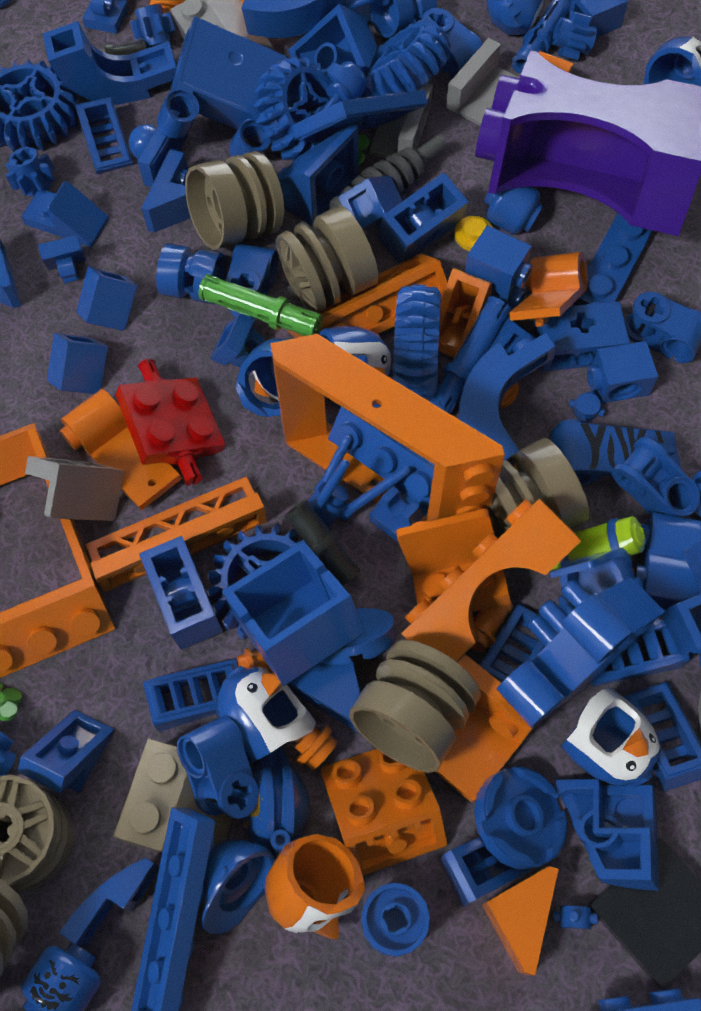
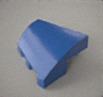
M599 779L555 780V790L562 799L573 821L572 825L589 854L590 862L599 880L602 883L619 887L659 891L656 790L653 785H638L637 787L631 785L603 786Z

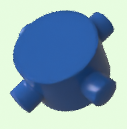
M592 391L579 395L576 400L570 399L568 407L573 408L575 416L582 423L591 421L597 416L603 417L605 409L601 408L599 398Z
M560 906V911L553 912V921L560 922V928L591 930V924H598V914L591 913L590 907Z

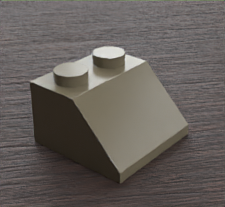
M147 739L113 837L123 843L162 854L171 807L190 808L215 821L213 847L225 841L233 818L226 816L224 813L209 815L199 810L195 803L186 770L180 761L177 747ZM234 786L235 788H243V786ZM207 799L208 801H216V799Z

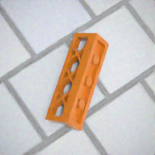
M420 253L379 273L378 283L351 297L344 291L340 292V302L334 306L326 303V309L320 312L323 315L320 331L337 326H359L379 334L394 327L397 295L403 286L418 284L426 285V287H437L441 293L442 301L447 280L440 260ZM288 331L295 338L303 337L296 332Z
M246 476L85 545L92 560L90 565L95 578L104 592H107L147 574L139 555L141 552L182 536L191 555L237 536L240 530L246 532L255 528L257 524L260 526L267 523V517L258 493H254ZM242 490L244 491L245 498L223 506L226 497ZM216 502L214 508L207 506L209 504ZM198 510L207 513L183 523L186 514ZM176 519L174 525L167 523L171 520ZM158 527L167 530L142 541L146 531ZM136 536L133 542L126 540ZM115 544L126 547L103 558L100 557L98 552Z

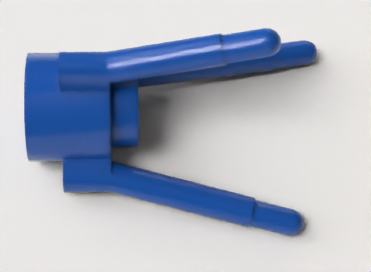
M346 435L337 448L323 477L314 487L315 492L308 501L327 527L332 526L338 518L346 522L355 511L410 473V469L408 467L401 468L351 503H348L349 494L339 484L350 465L348 460H343L352 441L351 436Z

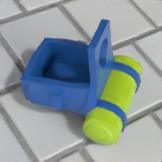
M631 516L623 519H610L608 523L575 531L574 533L581 539V542L549 572L550 578L560 576L561 589L568 581L573 579L590 595L593 593L598 594L629 577L643 589L641 579L634 576L630 556L643 552L645 545L644 529L636 517ZM563 594L559 596V607L569 615L575 607Z

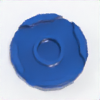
M357 608L356 610L366 632L319 663L346 665L351 663L350 656L362 654L364 660L374 658L387 651L396 641L397 637L394 617L389 612L376 608Z
M524 766L503 769L487 778L476 796L474 815L477 831L484 845L502 864L518 870L537 868L558 856L566 839L567 819L565 810L560 811L559 804L556 801L560 797L554 786L540 773Z

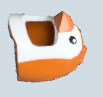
M313 834L296 839L283 847L266 876L264 888L269 913L285 930L294 933L314 932L326 938L338 939V917L351 913L358 905L365 892V882L359 862L348 847L336 838Z

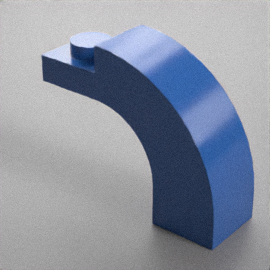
M244 0L241 9L248 34L267 38H288L310 32L338 4L344 6L347 0Z
M78 21L42 33L48 61L56 75L68 88L89 100L94 101L112 97L114 105L149 99L151 98L150 88L165 84L174 79L177 61L169 41L133 54L111 55L98 50L89 42Z
M547 333L536 339L533 336H529L521 340L512 348L513 354L508 356L500 342L497 343L475 364L461 394L459 420L502 445L505 453L504 460L510 464L516 462V453L519 449L502 425L499 408L504 395L516 382L554 359L556 346Z

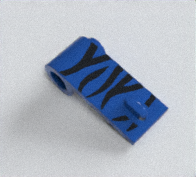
M569 419L558 423L556 428L549 434V440L566 457L581 486L592 484L603 475L612 476V469L618 464H623L634 451V443L641 437H646L659 443L668 452L670 458L681 468L674 432L586 424L576 419Z

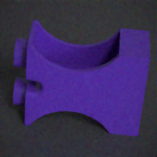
M530 50L520 78L506 75L500 76L492 109L486 108L482 119L475 157L494 161L488 193L498 194L509 189L537 186L569 190L604 203L619 213L631 226L679 236L701 175V86L668 79L646 85H617L597 82L568 73L548 62L538 52Z

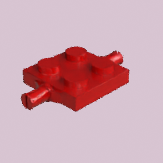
M145 359L138 364L145 382L119 385L115 394L142 465L164 462L179 465L185 484L187 486H191V484L196 485L203 480V476L195 460L203 456L222 452L225 447L223 437L197 377L173 380L163 379L159 374L155 360L150 359L148 362V359Z

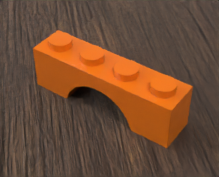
M525 499L506 518L512 526L499 538L490 533L472 551L478 559L465 572L459 566L454 568L438 584L444 592L432 604L424 598L406 615L405 619L410 625L401 634L409 641H417L437 649L456 662L480 637L474 622L473 604L480 585L488 576L497 571L515 567L527 568L547 575L581 542V539L541 499H538L533 505Z

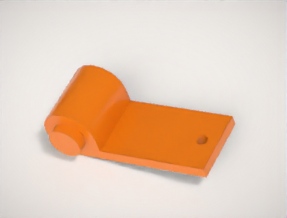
M583 252L533 257L531 260L533 268L525 283L527 289L532 290V294L509 312L510 321L535 319L536 327H541L549 321L548 317L561 316L587 289L588 268Z
M100 389L61 418L65 427L59 430V432L75 451L82 447L96 463L124 470L121 490L141 511L182 479L180 474L169 463L161 462L142 465L120 406L104 389Z

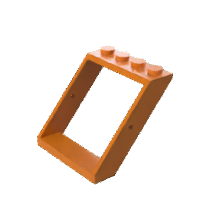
M319 334L270 343L286 445L323 469H327L338 446L328 439L333 425L326 421V396L434 464L426 521L454 516L468 510L487 509L489 512V505L492 504L505 456L502 445ZM379 404L381 407L375 408L373 405ZM346 452L343 460H348L350 465L341 479L343 482L364 494L374 487L371 484L373 480H377L379 483L384 480L380 475ZM387 489L385 492H383L382 494H380L379 496H377L376 498H374L373 501L378 504L380 498H381L389 489Z
M35 423L0 436V485L28 475L25 474L28 456L51 458ZM46 480L48 488L50 480ZM60 519L82 579L0 612V678L115 630L74 519Z

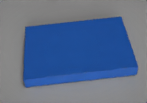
M425 90L344 100L292 125L295 139L305 140L333 135L351 123L358 126V131L378 128L425 107L428 101Z

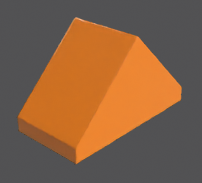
M456 268L452 269L441 301L439 352L451 357L456 356L484 308L488 297L492 296L491 282Z
M548 866L482 904L517 971L524 975H536L559 870L554 867Z

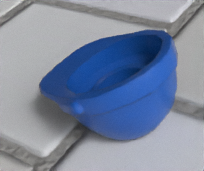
M231 839L220 842L212 848L208 856L203 882L205 908L202 914L201 926L204 931L214 935L230 931L239 924L265 893L266 876L275 861V856L265 846L253 844L245 840Z

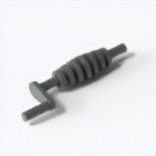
M438 134L417 150L406 147L400 150L399 154L395 153L387 157L386 161L381 160L375 163L373 167L363 170L361 176L354 178L350 186H346L339 196L367 178L388 175L392 177L399 195H401L404 189L413 184L414 179H418L424 173V163L447 147L445 139ZM335 196L329 202L330 210L342 206L338 196ZM300 222L296 225L304 224L315 234L314 223L310 226L305 222ZM289 285L287 287L288 292L297 300L299 297Z

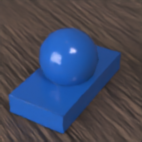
M171 110L177 117L184 118L179 111ZM151 124L139 125L130 133L129 149L134 157L138 159L137 162L144 185L152 187L169 150L180 151L188 137V133L182 138H170L163 134L159 127Z

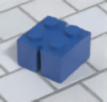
M303 540L222 591L239 625L283 686L366 632L350 594L329 570L326 571L324 564Z

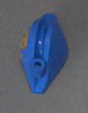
M281 746L255 762L251 771L258 785V802L254 810L247 817L240 818L251 843L265 846L275 856V859L286 844L302 837L310 815V799L307 788Z

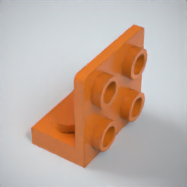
M487 509L462 511L454 516L433 521H419L411 526L396 530L397 540L413 575L417 605L424 598L432 604L444 592L438 584L454 568L459 566L465 572L478 559L472 551L490 533L495 535ZM504 569L491 574L480 585L474 599L473 612L511 604Z
M464 654L457 663L478 684L481 697L473 712L469 713L465 726L462 729L454 730L456 735L455 742L439 770L435 772L468 801L475 802L477 792L484 781L501 770L533 728L522 719L497 691L501 682Z
M378 749L321 768L322 778L343 843L359 862L362 875L447 846L440 807L423 771L414 770L398 763Z

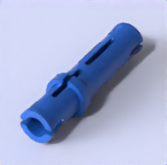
M552 0L535 27L527 31L523 37L522 47L512 59V67L516 72L521 74L530 50L544 53L549 51L556 24L561 17L566 18L568 15L571 0Z
M493 296L488 297L484 308L453 361L446 363L443 372L445 375L437 387V393L432 399L428 400L429 402L452 414L451 412L461 397L470 372L480 358L488 351L509 312L512 311L509 305H505L504 308L502 307L505 304L504 301Z

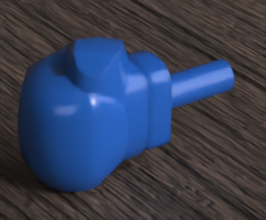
M346 61L342 64L333 62L326 69L332 82L326 89L330 100L323 110L340 101L358 99L367 89V79L364 73L352 61Z

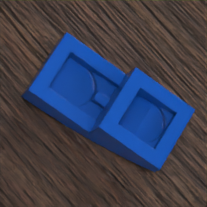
M143 858L121 870L98 887L79 906L59 933L75 945L87 946L114 904H117L124 910L133 912L158 874L160 866L147 858Z

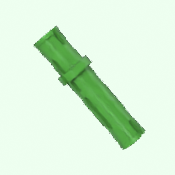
M206 274L205 279H202L199 286L198 296L200 300L215 303L235 312L269 323V327L272 329L280 330L283 328L302 336L318 334L323 321L321 313L291 304L290 300L283 296L278 298L267 296L235 283L227 282L211 274Z

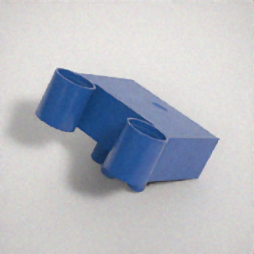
M194 16L185 35L170 92L167 94L157 115L159 129L170 138H182L188 133L197 115L200 114L237 129L229 143L231 157L241 156L253 151L264 154L271 140L269 138H262L265 130L262 125L255 123L260 114L252 108L258 100L253 92L257 89L259 85L258 79L261 78L262 74L269 70L271 65L285 60L287 56ZM171 110L179 111L184 118L177 117ZM244 139L252 141L255 147L248 145Z
M631 577L598 594L593 593L592 595L576 580L572 579L561 589V593L575 607L569 615L553 600H548L539 608V614L529 621L528 628L545 647L532 661L527 660L514 670L498 686L497 691L531 728L582 692L665 612Z

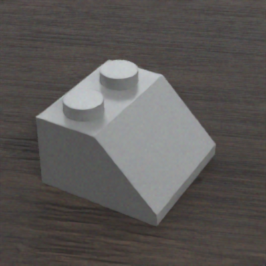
M185 0L170 9L183 40L193 17L196 16L274 50L267 37L247 33L241 9L242 1Z

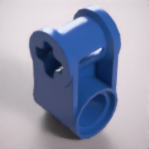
M432 8L423 14L422 20L432 19L436 21L447 34V40L452 46L450 49L451 54L446 64L440 69L444 73L449 72L451 74L449 77L453 79L483 43L475 33L469 31L457 21L450 12L441 8Z
M237 244L232 254L231 265L225 281L268 296L270 287L275 278L271 277L272 275L276 276L278 270V251L276 249ZM230 310L231 314L234 317H236L239 314L238 312Z
M652 291L639 294L633 304V313L629 314L625 319L628 337L634 342L647 341L649 348L662 353L669 359L674 356L673 360L676 362H691L701 345V312L667 299L660 293ZM651 304H655L652 313H647ZM641 324H645L642 333H639L638 330Z
M646 437L639 438L634 443V451L623 464H618L612 469L611 475L615 482L627 491L650 516L652 512L677 517L692 514L699 505L700 492L696 483L670 458L668 452L652 439ZM669 491L672 496V503L669 502Z
M222 716L178 739V755L186 770L198 809L209 815L224 813L232 818L240 819L247 817L257 805L259 791L244 749L243 736L235 722L229 717ZM234 786H244L245 789L235 788ZM207 799H216V801H208Z

